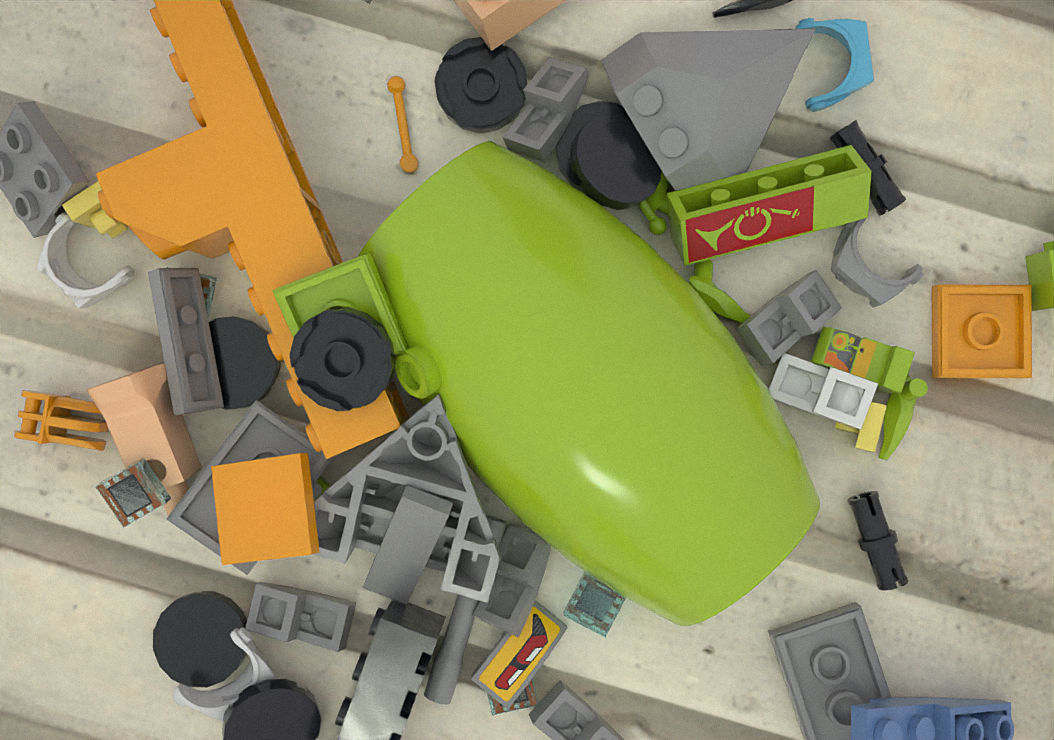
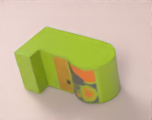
M822 327L811 363L828 369L832 367L878 384L876 390L880 392L901 393L915 352L899 346H889L866 337L861 338L843 330Z

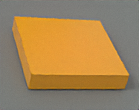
M938 284L932 286V378H1032V285Z
M308 453L211 466L222 565L320 553Z

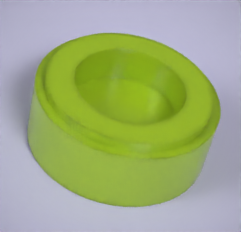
M412 346L397 355L396 373L401 385L410 395L423 399L438 391L441 384L440 370L437 362L427 350L420 346Z

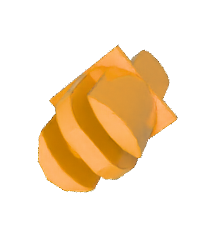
M22 390L21 396L26 397L24 410L18 411V417L22 418L21 430L15 431L14 438L35 441L38 444L57 443L98 451L105 449L106 441L103 439L66 433L68 429L98 433L108 431L107 423L104 420L71 415V409L102 414L94 402L74 399L68 395L62 396ZM44 400L43 413H40L41 401ZM38 421H42L40 433H36Z

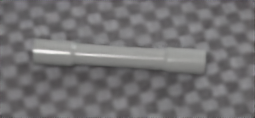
M486 515L499 547L507 522ZM457 595L441 649L435 657L424 692V696L435 703H451L463 665V654L475 619L473 613L480 600Z

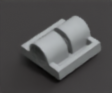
M32 101L17 103L0 131V189L12 205L16 216L23 221L35 238L49 234L57 224L55 222L56 218L61 213L66 212L62 204L88 188L87 183L89 180L36 102Z

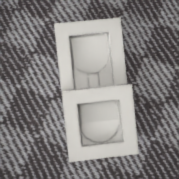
M784 353L780 358L769 387V392L774 401L860 430L878 384L832 367L828 369Z

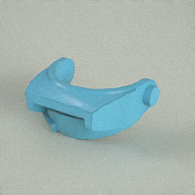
M814 18L799 21L796 29H816L814 34H827L839 40L847 48L851 56V67L845 80L835 90L825 95L807 99L805 101L807 109H810L811 112L824 110L874 82L867 24L865 21L834 19L814 22Z

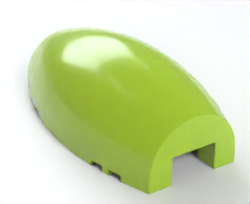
M493 141L480 143L454 158L421 184L386 218L360 251L358 256L368 252L371 253L408 348L420 346L427 350L437 362L441 375L440 387L435 393L419 400L424 406L433 397L440 394L446 409L445 415L454 428L467 465L526 526L570 562L623 597L676 625L691 626L698 624L725 610L761 583L787 558L810 529L819 511V496L798 445L774 399L732 334L694 288L649 243L599 203L549 170Z

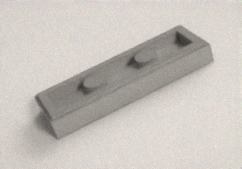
M157 268L149 271V281L174 416L224 408L199 268Z
M406 485L363 588L407 605L450 515L453 503Z

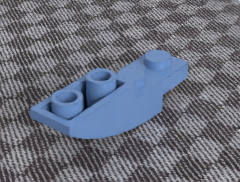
M947 697L870 698V704L851 705V740H1012L1014 735V724L1011 719V702Z

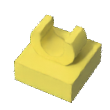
M99 181L62 204V207L73 222L90 228L95 227L101 235L108 233L114 239L129 229L126 224L111 219L102 208L98 199V191L102 190Z
M871 402L860 430L838 422L835 424V429L858 434L855 448L875 453L887 405Z

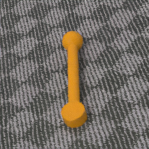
M393 76L388 80L387 88L394 97L403 151L400 167L406 173H414L419 167V162L412 155L402 94L405 90V81L399 76Z

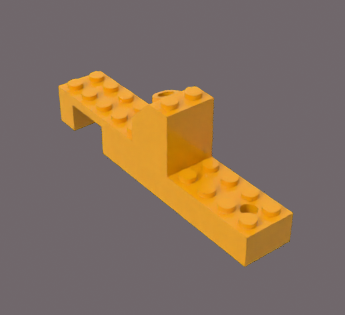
M154 0L156 7L150 9L151 16L164 38L169 37L175 52L169 54L170 61L183 83L189 82L194 94V98L189 99V105L194 117L202 128L95 173L102 188L101 191H98V199L102 208L111 219L126 224L155 255L163 260L187 250L211 259L230 252L237 267L241 271L246 269L253 287L247 290L249 299L258 315L262 316L265 314L272 330L271 333L267 334L269 346L278 361L284 360L291 375V378L286 380L288 391L294 403L298 407L303 405L311 422L306 425V432L316 452L323 451L325 458L328 459L394 432L410 418L394 381L388 384L374 402L360 408H352L349 411H335L318 405L302 392L296 382L298 377L295 374L294 367L291 368L289 356L294 338L272 290L340 264L343 260L233 1Z

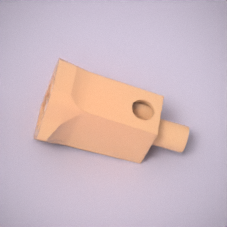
M161 363L86 390L102 413L126 470L134 465L139 468L142 476L147 477L154 486L155 491L159 492L166 513L169 516L189 489L186 480L202 467L183 414L174 416L165 363ZM142 479L140 484H144L142 487H146L144 488V490L147 489L146 493H151L152 487L147 485L146 479Z

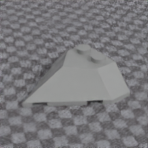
M816 29L640 32L601 61L616 96L663 174L675 191L748 171Z
M437 394L314 500L320 553L312 555L346 564L354 548L377 553L406 485H409L453 503L450 515L425 567L445 572L440 590L488 603L501 554L454 428L445 415L446 409L441 396Z

